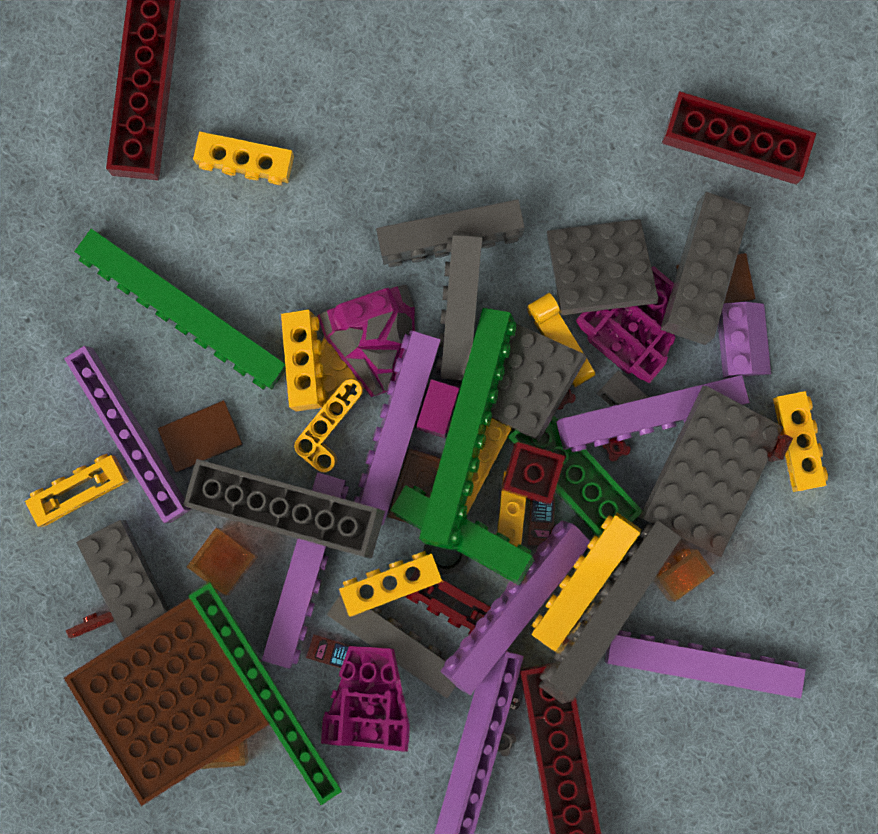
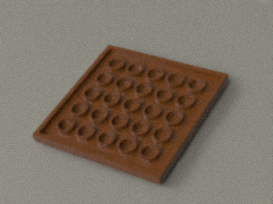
M190 598L63 678L141 806L269 725Z

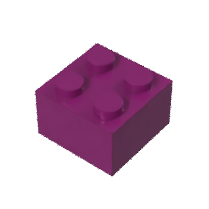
M431 380L417 423V430L445 438L452 421L451 416L453 410H455L459 388Z

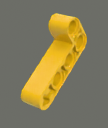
M547 293L528 305L527 312L529 316L532 315L535 319L534 324L541 335H545V337L583 353L559 314L560 308L551 293ZM587 358L572 383L574 388L596 376Z
M357 379L345 380L295 442L294 448L296 453L320 472H328L337 464L336 454L324 442L362 396L364 387ZM356 384L355 390L358 392L357 395L353 393L346 400L338 396L341 394L343 397L349 391L347 385ZM333 402L342 404L343 411L340 415H335L331 411ZM319 420L327 423L328 430L326 433L317 431L316 423ZM303 439H308L312 442L313 447L310 452H306L301 448ZM326 454L331 458V465L329 467H324L320 464L319 458L321 455Z

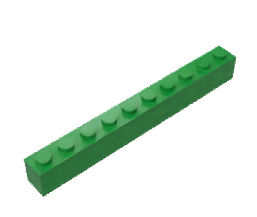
M93 229L89 230L74 252L80 256L78 261L88 268L92 265L98 268L97 274L108 282L111 278L118 282L117 288L125 294L129 295L132 292L138 296L135 301L147 309L149 306L157 310L155 315L165 322L169 319L175 322L176 326L174 328L185 336L191 333L196 337L194 342L202 348L211 347L215 350L213 355L225 363L227 359L235 364L233 369L242 376H245L246 373L254 378L252 382L262 390L266 387L272 390L285 372L286 366L281 360Z
M482 308L419 537L425 544L453 550L454 545L459 542L461 530L459 529L460 522L465 519L467 513V506L465 505L467 496L472 494L473 474L477 473L479 469L480 449L484 448L486 442L484 433L486 426H490L492 420L491 407L498 398L497 385L503 379L504 359L508 358L510 354V337L514 336L516 331V321L510 312Z
M211 580L191 591L188 596L320 805L341 793L342 790L338 781Z

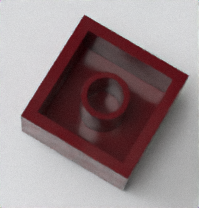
M516 442L501 491L547 505L551 504L565 456Z

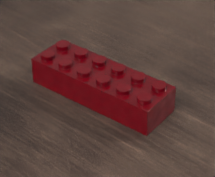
M679 91L674 100L662 144L797 185L804 177L817 133Z

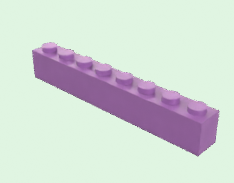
M410 331L409 335L405 334L401 344V348L404 349L402 358L398 357L394 366V371L397 372L395 381L391 380L389 383L387 394L390 397L388 403L383 404L380 412V418H383L381 426L376 427L373 435V441H376L373 451L369 450L365 464H368L366 474L362 473L358 487H361L359 497L355 496L353 500L356 503L384 510L385 514L381 525H384L441 340L415 331Z
M83 346L64 358L163 523H172L191 511V508L183 506L185 498L95 350L91 347Z
M742 375L703 384L741 405L750 403ZM703 385L558 420L556 424L563 450L571 448L572 452L587 449L586 444L594 443L595 447L608 444V439L617 437V440L621 441L632 438L631 433L639 431L641 436L653 433V428L661 426L662 430L676 427V422L684 421L685 423Z
M317 472L312 491L346 500L349 487L345 486V480ZM297 539L262 661L289 669L293 664L298 663L301 650L297 649L300 640H305L308 627L304 626L306 617L312 616L315 603L311 602L313 593L318 594L322 580L318 579L320 570L325 571L329 556H325L326 546Z
M561 520L560 523L555 525L552 533L545 542L538 546L536 553L532 556L534 562L520 586L512 581L508 583L503 594L492 603L491 609L476 623V627L470 635L462 640L458 650L446 660L440 672L460 690L471 695L571 570L580 555L586 551L590 540L574 524Z
M622 630L618 632L606 653L605 662L607 664L801 698L806 671V669L798 667L799 663L784 660V664L774 663L775 658L760 656V660L750 659L751 654L736 651V656L726 654V649L712 647V651L702 650L703 645L688 643V647L678 646L679 641L664 638V643L654 641V636L640 634V638L630 637L631 632Z
M506 650L475 689L434 834H474L524 658L522 655Z

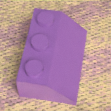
M752 302L724 303L718 323L723 378H732L740 375L742 377L771 375L764 304Z

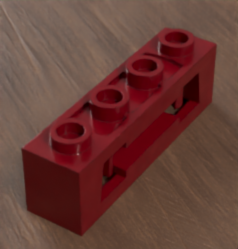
M417 567L410 577V581L419 579L420 570ZM443 579L442 582L437 583L439 585L438 589L471 608L476 606L485 612L491 609L490 606ZM432 585L422 590L431 595L435 586ZM419 591L405 596V598L416 604L419 601L427 604L426 610L438 617L440 613L449 617L447 622L460 629L461 625L470 629L469 635L476 627L475 624L466 620L467 617L434 597L430 599L419 593ZM473 610L470 618L478 622L485 615Z

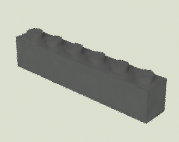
M453 231L452 238H447L446 252L451 253V261L445 262L444 276L449 277V285L443 287L442 300H447V309H442L441 324H445V333H440L439 339H441L439 347L443 348V356H438L437 370L441 371V378L463 380L473 345L482 245L481 233Z
M340 594L327 613L330 618L372 647L394 649L399 666L448 699L456 686L440 672L446 660L440 656L442 652L431 644L429 647L423 645L420 642L422 638L411 630L409 633H406L400 629L402 624L391 616L387 620L380 615L382 610L378 607L349 617Z

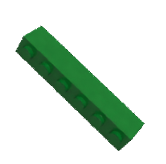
M405 485L391 511L396 517L421 530L430 498L425 496L426 492L416 486L410 488ZM466 515L465 519L460 522V539L453 549L520 586L534 562L532 555H530L531 550L521 544H518L517 547L510 544V539L499 532L496 535L487 531L489 529L488 526L477 520L473 523L467 520L468 516Z

